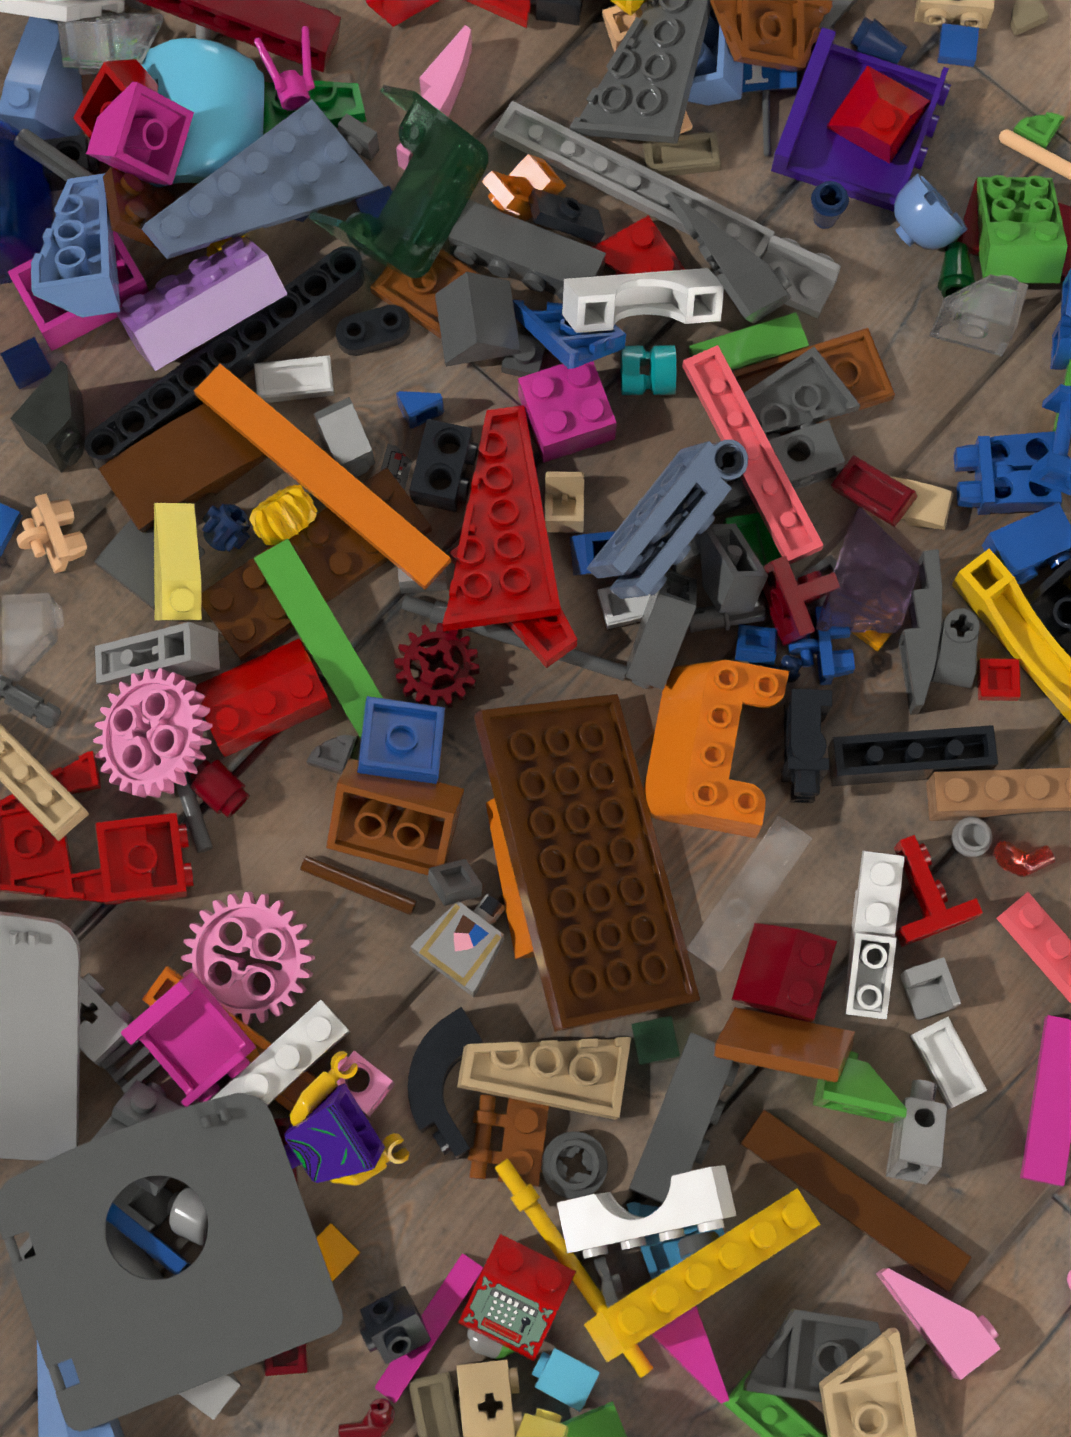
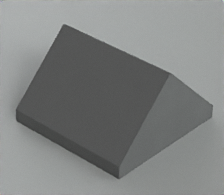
M466 272L435 294L446 367L521 353L509 280Z

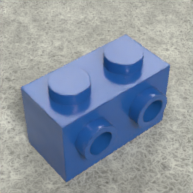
M1057 503L990 532L982 547L984 551L990 548L1015 577L1018 585H1021L1035 578L1038 575V570L1050 566L1052 570L1058 569L1071 558V525L1062 507Z

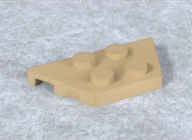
M896 1328L886 1330L819 1382L828 1437H917L900 1333Z

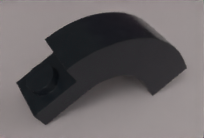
M462 1007L441 1019L424 1036L413 1056L408 1075V1099L413 1118L419 1130L423 1133L436 1124L439 1130L432 1134L444 1155L453 1152L456 1159L467 1154L470 1148L446 1109L444 1086L450 1071L462 1060L464 1046L467 1044L483 1043Z

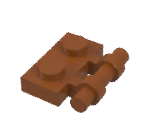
M480 1095L478 1110H474L472 1121L473 1124H476L473 1148H470L467 1158L468 1161H471L469 1178L485 1180L487 1164L498 1165L508 1158L526 1185L531 1183L533 1187H539L549 1106L509 1098L507 1114L494 1113L496 1096ZM492 1127L505 1128L502 1152L489 1150ZM498 1175V1182L504 1183L502 1178Z

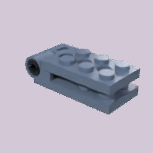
M723 440L716 443L707 441L680 449L586 569L598 579L619 576L610 587V590L620 599L652 596L657 593L665 584L667 577L664 574L671 565L679 564L690 552L691 547L688 544L696 533L702 534L714 521L715 516L712 513L732 489L725 481L737 479L746 471L748 455L745 448L735 440Z

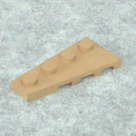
M631 1037L600 1040L598 1038L581 1039L577 1041L549 1040L530 1043L467 1044L463 1050L457 1087L615 1120L620 1118Z

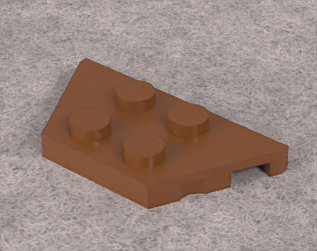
M710 0L735 62L791 72H798L805 68L811 55V47L817 42L821 21L824 15L829 13L832 8V1Z

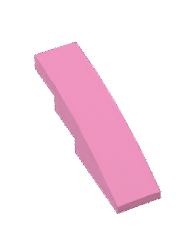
M466 25L419 78L421 98L408 112L410 133L396 148L398 166L409 174L432 146L450 115L463 84L472 51L471 29Z

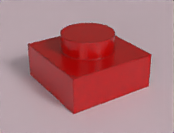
M980 658L978 660V700L1018 701L1021 697L1019 659Z

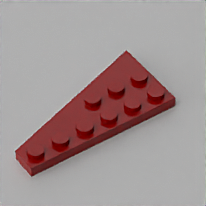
M524 405L486 410L477 464L473 473L470 498L466 507L456 555L457 561L449 590V600L442 623L443 632L561 615Z

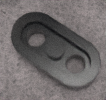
M386 305L347 316L339 322L336 328L338 346L348 355L360 356L399 345L410 334L409 315L400 306ZM390 318L398 321L394 326H387L385 324V321ZM354 328L361 330V333L357 336H350L348 334Z

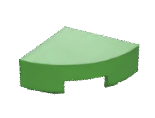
M1051 112L1045 115L1026 117L1015 126L1013 132L1046 149L1065 117Z

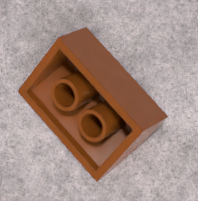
M349 758L337 782L326 848L428 875L429 868L446 864L457 827L465 789L441 782L433 784L357 773L358 760Z

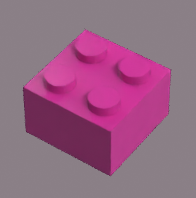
M593 361L573 369H568L564 364H560L518 378V396L521 404L525 406L526 417L543 463L615 440L617 422Z

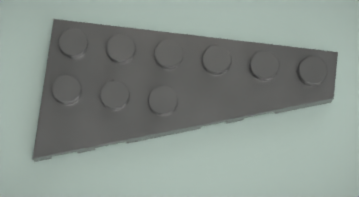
M647 0L649 4L642 16L635 18L607 64L608 71L597 89L593 87L586 99L588 101L586 108L579 118H574L569 129L584 136L677 144L712 7L710 0Z

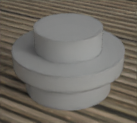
M964 818L953 828L951 835L953 846L960 854L966 857L981 856L991 846L992 831L988 824L979 818Z

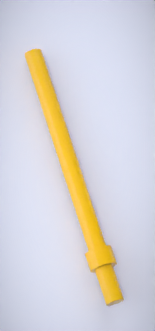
M508 1158L499 1163L494 1168L513 1194L510 1199L519 1212L524 1210L562 1265L576 1271L572 1281L595 1314L598 1315L607 1309L603 1294L573 1252L567 1253L564 1238L537 1201L540 1196L531 1183L526 1185ZM637 1344L623 1352L640 1378L653 1369V1366Z

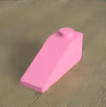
M883 1268L876 1273L953 1379H963L1001 1349L994 1340L998 1337V1333L985 1316L981 1315L977 1318L975 1313L889 1268Z

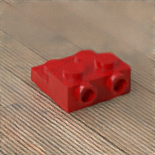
M177 813L95 823L105 905L146 900L147 903L187 897L186 887L194 886L191 862L183 863L181 848L189 847L186 823L178 824Z

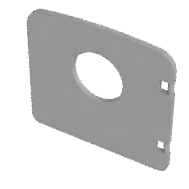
M0 912V1159L46 1161L78 1147L81 952L77 937L62 922L55 919Z

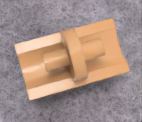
M47 493L35 496L37 506L31 510L33 519L28 518L22 521L25 531L16 538L18 546L21 549H32L36 558L42 557L47 553L54 574L66 571L68 562L85 556L87 544L80 531L63 535L60 526L72 524L75 517L69 499L49 501Z

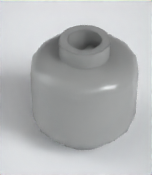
M186 1186L181 1192H175L169 1200L167 1214L170 1215V1228L178 1236L196 1244L205 1245L208 1235L206 1209L196 1192L191 1187Z

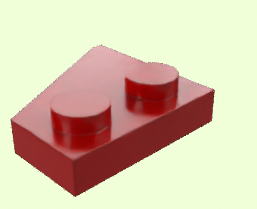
M649 215L592 247L606 253L605 265L615 270V275L685 270Z

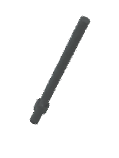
M406 594L401 609L430 618V623L437 625L438 623H443L447 603L438 600L435 603H431ZM493 624L464 629L531 651L509 627ZM573 649L559 659L560 661L624 681L626 676V665L580 650Z

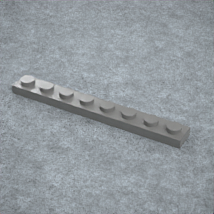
M511 101L494 129L495 138L527 154L544 159L549 165L688 235L690 234L665 198V195L669 192L675 194L761 259L768 248L771 237L775 233V231L514 101Z

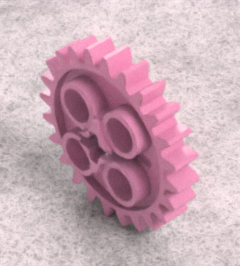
M161 668L157 672L145 669L143 676L135 673L131 674V685L119 682L121 692L119 696L111 693L108 694L112 706L110 708H100L106 719L105 721L95 723V726L102 729L103 734L93 739V742L103 745V749L95 757L106 761L100 770L111 775L109 783L120 786V791L135 796L160 798L162 791L169 794L174 793V783L183 786L187 785L186 772L198 773L193 762L195 759H206V756L199 750L201 745L211 744V740L203 737V731L212 728V724L202 719L210 712V708L200 705L205 696L195 691V683L185 680V676Z
M252 892L244 893L242 903H240L235 893L229 894L227 899L228 907L220 899L213 901L215 914L206 909L201 910L199 913L205 923L190 924L189 927L197 936L196 938L183 940L184 944L193 948L192 953L181 956V960L192 963V968L184 972L183 977L193 972L219 1004L236 1017L240 1013L245 1024L248 1025L252 1022L254 1013H256L260 1023L268 1021V1009L278 1017L283 1014L281 1002L290 1007L296 1004V1000L291 994L292 991L302 994L307 990L299 982V979L309 978L313 975L311 971L303 968L304 963L315 959V956L306 954L303 950L304 947L313 943V940L300 938L299 934L307 925L306 923L293 925L292 921L297 914L296 910L286 914L281 913L284 905L283 900L276 901L270 907L269 894L266 893L261 894L257 903L254 901ZM230 922L237 923L242 929V939L238 944L230 942L226 937V927ZM268 933L276 934L281 940V949L276 955L269 953L265 949L264 939ZM216 945L235 953H242L251 949V957L281 963L282 969L276 970L262 963H253L245 967L246 960L244 958L216 953L214 947ZM220 961L227 963L231 967L232 977L228 983H223L216 977L215 967ZM258 972L266 974L270 979L271 988L266 994L258 992L254 987V977Z

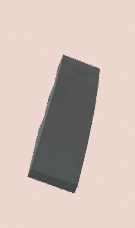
M939 549L923 551L917 562L921 589L913 590L907 601L912 628L904 629L898 639L910 715L918 714L923 707L936 664L942 622V578Z

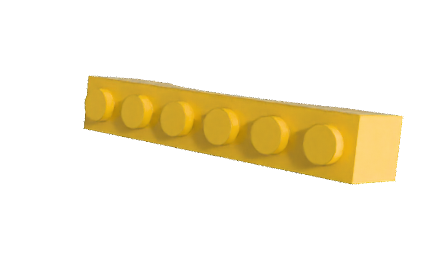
M989 548L958 572L952 586L1015 659H1019L1021 667L1071 724V657L1058 644L1038 618L1020 589L1015 577Z
M796 1188L586 1322L584 1326L606 1362H609L821 1224L798 1188Z

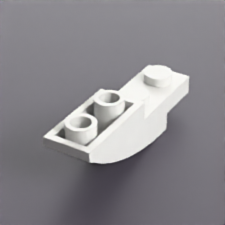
M862 851L858 890L855 891L845 1014L887 1019L897 940L895 930L905 856Z

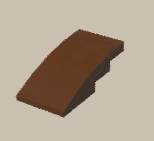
M203 404L135 443L101 466L99 471L137 529L145 533L154 526V503L195 504L210 492L217 495L268 457L210 407Z

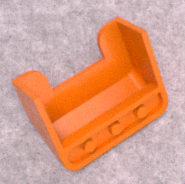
M732 660L680 665L672 668L664 690H662L644 787L646 801L652 818L757 838L763 824L766 807L765 796L761 789L754 784L729 779L742 704L761 708H770L777 705L784 697L789 671Z

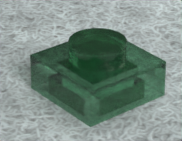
M671 1016L631 1024L639 1066L680 1057Z

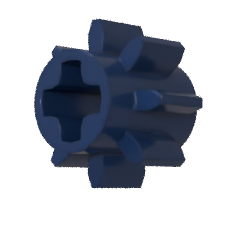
M222 504L219 508L212 505L202 518L205 522V525L201 528L204 531V539L212 548L218 551L227 550L230 552L233 547L240 550L250 537L246 532L250 528L248 516L241 508L234 504Z

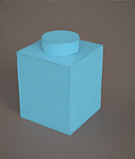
M554 1347L551 1355L544 1351L542 1352L531 1375L538 1378L535 1388L581 1412L600 1372Z

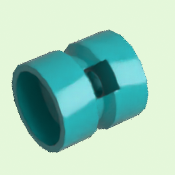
M675 345L653 346L650 351H646L643 346H625V349L621 350L620 356L621 395H643L646 389H650L654 395H675ZM649 365V375L640 374V367Z

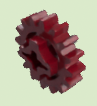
M438 623L436 631L430 632L425 624L422 625L421 636L418 637L412 632L408 633L409 646L399 644V653L404 658L394 659L395 668L403 671L395 675L398 684L407 683L403 688V693L406 697L416 693V703L423 704L427 699L430 700L432 706H438V702L444 700L447 707L451 708L452 697L457 696L463 701L466 699L464 687L475 689L476 680L470 675L480 674L479 664L472 663V661L478 658L477 649L467 650L471 644L469 636L459 640L458 630H451L449 633L443 632L442 623ZM438 643L435 646L424 648L426 645ZM455 650L462 657L463 669L452 660ZM439 660L443 661L444 669L438 667L435 672H431L430 664L436 665ZM411 664L415 665V668L422 672L419 683L412 676ZM447 684L451 685L445 689L436 690L437 687Z

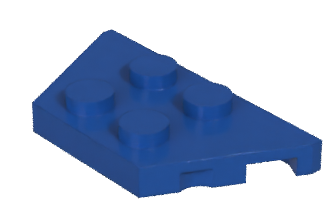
M513 300L515 318L568 369L579 367L625 349L626 333L615 324L613 330L576 333L562 315V303L547 302V311L530 310L524 304V300Z

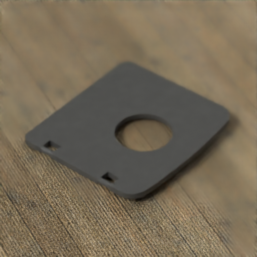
M235 1093L187 1106L122 1128L46 1160L10 1178L0 1189V1233L5 1242L44 1362L54 1385L55 1394L64 1420L73 1430L85 1431L331 1334L342 1324V1308L273 1115L266 1103L254 1095ZM149 1176H168L187 1184L200 1197L208 1218V1235L199 1257L186 1270L175 1276L163 1279L143 1278L126 1270L113 1256L106 1237V1220L114 1199L132 1182ZM28 1231L36 1255L22 1260L14 1236ZM72 1358L80 1382L66 1388L58 1363Z

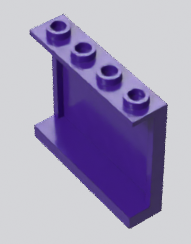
M822 27L776 148L771 171L814 186L827 181H835L844 187L850 198L894 212V203L897 195L912 179L910 177L913 168L920 170L922 168L928 148L922 146L925 136L933 137L940 117L933 114L936 104L944 106L951 87L950 84L944 83L949 68L943 67L940 78L833 44L836 31ZM867 66L872 67L931 101L929 107L890 164L827 128V124Z

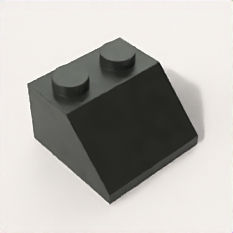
M60 361L10 420L26 446L62 473L68 465H74L81 458L84 452L86 435L82 393L68 366Z

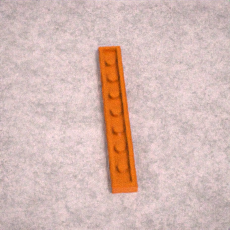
M219 364L194 390L195 395L424 590L451 563V558L222 364Z

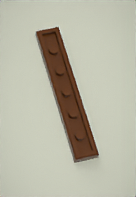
M765 1109L740 1143L751 1153L946 1292L951 1290L972 1258Z

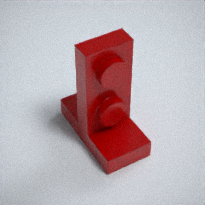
M915 835L899 840L894 850L897 855L905 856L903 871L923 915V919L904 925L896 932L901 947L973 921L983 913L977 898L946 909L944 903L948 902L947 894L941 881H934L928 867L932 865V860L925 844H919Z

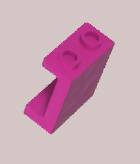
M193 972L181 979L120 1032L130 1045L137 1040L144 1044L185 1092L186 1097L181 1101L185 1107L189 1106L196 1099L200 1103L209 1100L221 1089L216 1082L226 1073L231 1079L236 1077L251 1063L246 1056L256 1048L254 1043Z

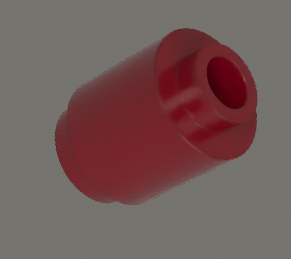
M218 759L212 763L205 760L197 767L198 773H192L190 776L194 780L190 788L217 814L223 813L227 818L233 816L250 797L244 790L246 785Z

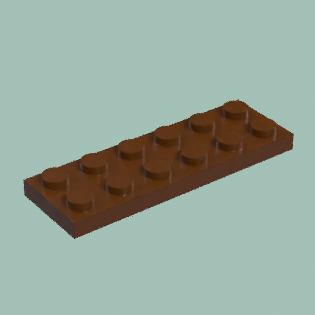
M387 467L363 483L424 536L432 531L429 522ZM329 508L319 512L315 520L309 523L308 527L289 539L326 603L389 561L388 558ZM275 545L269 546L268 548L260 552L258 555L274 547ZM254 557L201 593L202 608L240 661H243L293 626L255 563Z

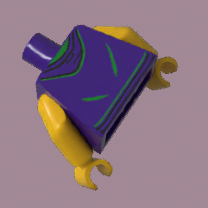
M345 1051L334 1054L331 1059L332 1069L328 1073L323 1071L301 1093L290 1113L291 1124L285 1133V1139L288 1144L284 1145V1149L291 1168L294 1169L302 1165L311 1181L316 1183L330 1181L331 1183L357 1186L386 1169V1163L389 1161L395 1164L406 1162L409 1157V1151L406 1148H402L398 1152L392 1153V1149L404 1141L402 1136L397 1133L389 1134L382 1143L346 1084L343 1083L338 1086L337 1081L340 1078L349 1079L356 1074L358 1069L357 1064L353 1063L346 1071L338 1070V1063L348 1054Z

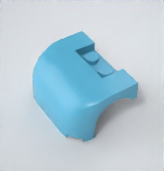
M196 38L173 39L147 50L140 64L158 84V93L194 112L173 184L200 183L263 136L264 74L258 70L252 59L227 45ZM149 183L155 187L162 188L164 186H167L164 184Z

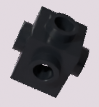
M405 1286L360 1309L366 1325L359 1329L370 1353L375 1350L379 1351L385 1364L432 1341L420 1312Z

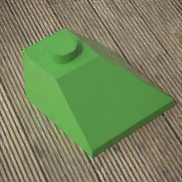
M850 1051L838 1082L818 1079L813 1102L814 1106L892 1124L906 1118L907 1108L868 1062L858 1060V1053Z

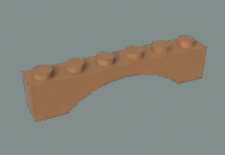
M1071 768L934 772L926 782L929 821L962 820L967 817L983 818L1027 812L1071 811Z

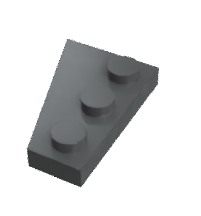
M812 347L744 393L766 436L796 429L798 426L808 422L817 423L858 411L860 407L858 401L815 347Z

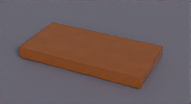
M869 328L732 371L740 388L745 393L812 347H815L860 404L859 410L893 400L895 396ZM792 429V430H789V431H785V432H781L780 434H781V436H782V435H785V434L794 432L795 429Z

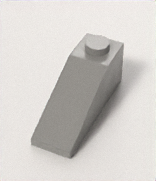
M187 622L95 646L96 684L130 683L131 674L135 673L143 676L145 669L157 672L161 668L185 677L219 670L218 632Z

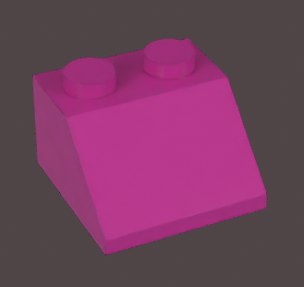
M132 82L97 117L86 154L124 173L133 174L146 183L172 185L194 112L138 82Z

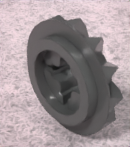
M567 1132L557 1136L548 1144L542 1157L544 1179L547 1185L562 1197L575 1199L593 1194L602 1185L607 1174L608 1162L603 1147L595 1138L586 1133ZM580 1149H583L581 1164L587 1167L586 1170L592 1172L591 1175L577 1172L574 1177L570 1178L569 1182H566L568 1167L563 1164V1161L557 1159L558 1156L572 1159L575 1154L579 1153Z

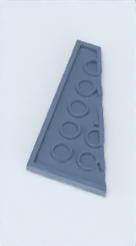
M311 99L146 222L142 230L166 259H170L208 247L211 243L230 237L232 239L237 238L255 229L272 227L316 213L320 209L335 204L339 206L367 194L371 196L380 193L384 186Z

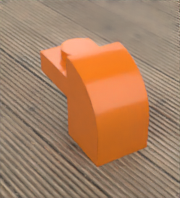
M527 154L509 175L491 171L482 180V183L490 191L488 198L498 210L523 221L532 218L528 197L534 188L558 195L567 186L544 159L531 154Z

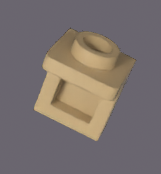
M546 472L545 523L547 532L583 533V472Z

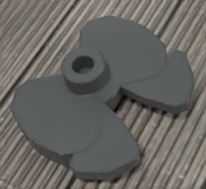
M602 1257L594 1260V1267L598 1273L602 1288L601 1292L607 1308L618 1302L616 1292L623 1291V1286L619 1274L610 1275L606 1259Z

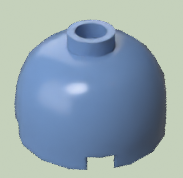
M916 174L897 195L894 203V215L900 226L895 231L908 246L916 242L924 249L936 250L943 248L957 240L968 228L957 212L951 215L953 212L947 205V200L923 176L920 177L919 174Z

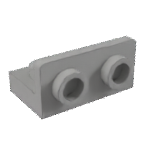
M773 235L762 260L770 265L773 270L780 267L791 282L792 286L787 291L792 298L784 304L818 319L837 281L841 266L826 254H815L801 248L796 241L790 238H779Z

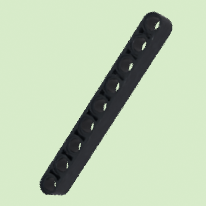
M341 246L334 249L284 287L288 293L286 296L224 331L91 430L85 439V449L95 468L99 470L101 466L166 424L205 404L194 393L198 386L188 385L192 379L196 377L206 378L219 364H222L238 379L242 378L254 369V363H262L359 290L365 280L362 258L359 252L349 246ZM344 266L355 268L352 272L346 274L338 272ZM315 288H322L325 290L324 293L319 296H312L308 294L311 290ZM285 310L296 312L290 318L279 317ZM256 332L266 334L259 341L249 340V337ZM231 354L236 356L230 363H219V360L225 355ZM171 399L175 401L168 409L158 408L160 403L165 400ZM136 422L145 423L143 428L137 432L128 431V428ZM105 445L114 446L109 454L97 455L101 447Z

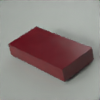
M855 455L851 457L831 484L833 491L893 527L898 524L918 497L916 491Z

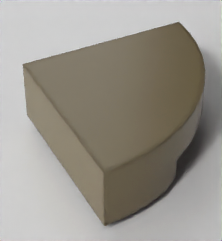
M1040 0L1015 1L1010 22L1014 36L1047 22L1049 14Z

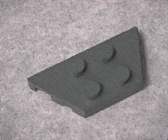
M791 1309L745 1380L743 1390L822 1402L819 1382L879 1337L881 1332L878 1323Z

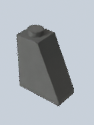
M667 570L664 574L667 580L662 588L649 597L627 662L626 678L631 679L635 685L645 689L656 687L664 690L697 606V579L671 570Z

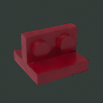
M787 556L769 562L763 567L768 574V578L762 589V594L782 646H785L815 631L805 605L822 599L840 588L835 572L822 577L820 570L799 577L798 581H796Z

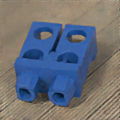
M1055 431L1001 435L991 438L990 436H978L974 445L956 447L953 453L955 472H975V481L958 482L956 487L957 506L977 507L978 515H988L991 512L1004 514L1041 511L1057 503L1061 505V492L1029 481L1031 467L1049 451L1052 452Z

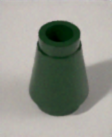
M954 242L946 246L938 281V289L941 291L942 297L949 300L954 297L955 293L957 296L953 300L957 301L958 296L960 297V295L962 296L965 293L963 291L960 294L962 289L976 283L968 246L961 242Z

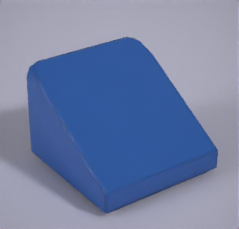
M408 391L396 393L398 407L410 429L426 423L427 419L432 420L444 413L443 398L440 393Z

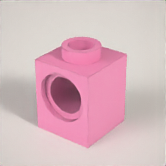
M353 1051L349 1057L346 1056L338 1063V1070L346 1071L353 1063H356L358 1066L357 1071H365L369 1074L370 1082L364 1091H349L361 1110L370 1117L394 1087L395 1083L356 1051ZM340 1078L337 1081L338 1086L345 1083L348 1087V1079Z

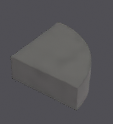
M340 735L327 740L313 749L306 762L308 765L341 775L349 758H352L358 739L356 736Z

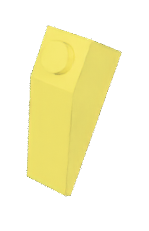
M154 503L155 621L202 620L201 571L194 504Z

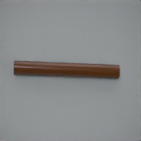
M306 856L302 862L301 871L408 915H412L416 907L417 900L312 857Z

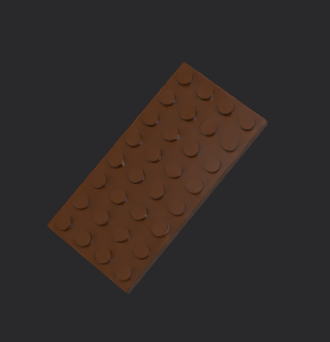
M618 694L485 709L474 714L554 1032L689 1005L700 1001Z

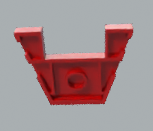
M93 751L78 756V760L64 768L59 767L50 772L71 795L101 788L96 754ZM13 794L0 800V892L105 903L101 868L73 874L67 834L58 841Z

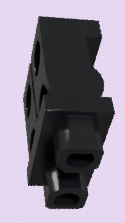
M792 689L785 702L784 766L781 770V782H790L791 803H814L815 796L820 794V783L829 771V758H822L826 752L827 744L826 739L821 733V722L825 720L832 707V690Z

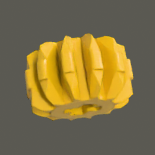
M289 485L269 496L252 510L249 518L253 525L252 529L266 545H277L299 534L301 530L308 527L309 523L315 520L317 509L313 504L314 501L301 485Z

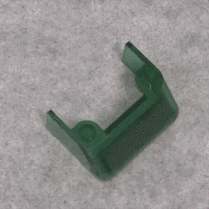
M383 85L380 92L407 112L399 126L398 135L402 146L413 154L409 164L378 219L369 213L356 212L350 215L344 222L313 211L309 219L349 247H353L373 260L402 275L420 278L430 270L488 166L489 155L486 147L417 92Z

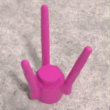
M307 26L302 27L303 76L299 75L295 70H287L279 74L261 39L255 38L254 43L274 82L282 108L289 111L298 110L310 101L308 91L315 88L311 75L309 28Z

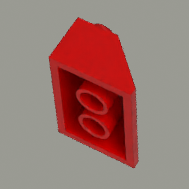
M300 638L199 683L195 688L196 692L202 693L205 696L200 705L210 708V712L205 716V719L208 723L212 724L210 730L224 758L332 709L327 693Z

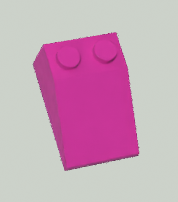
M694 1306L651 1334L716 1401L721 1404L730 1401L697 1306Z

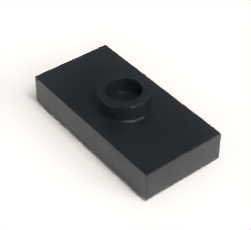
M536 188L529 195L528 200L534 223L594 243H599L605 235L598 209L580 204L573 198H563Z

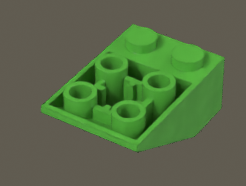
M1001 175L978 177L979 260L983 279L988 277L986 282L1060 283L1068 245L1053 178L1041 176L1005 177Z

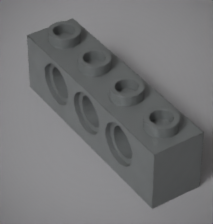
M829 420L818 424L816 422L802 424L794 432L782 436L780 433L766 436L794 490L838 476L845 464V459ZM800 451L807 459L801 462L794 461L789 457L788 453ZM740 477L733 479L735 483L730 485L732 489L712 513L715 517L754 504Z

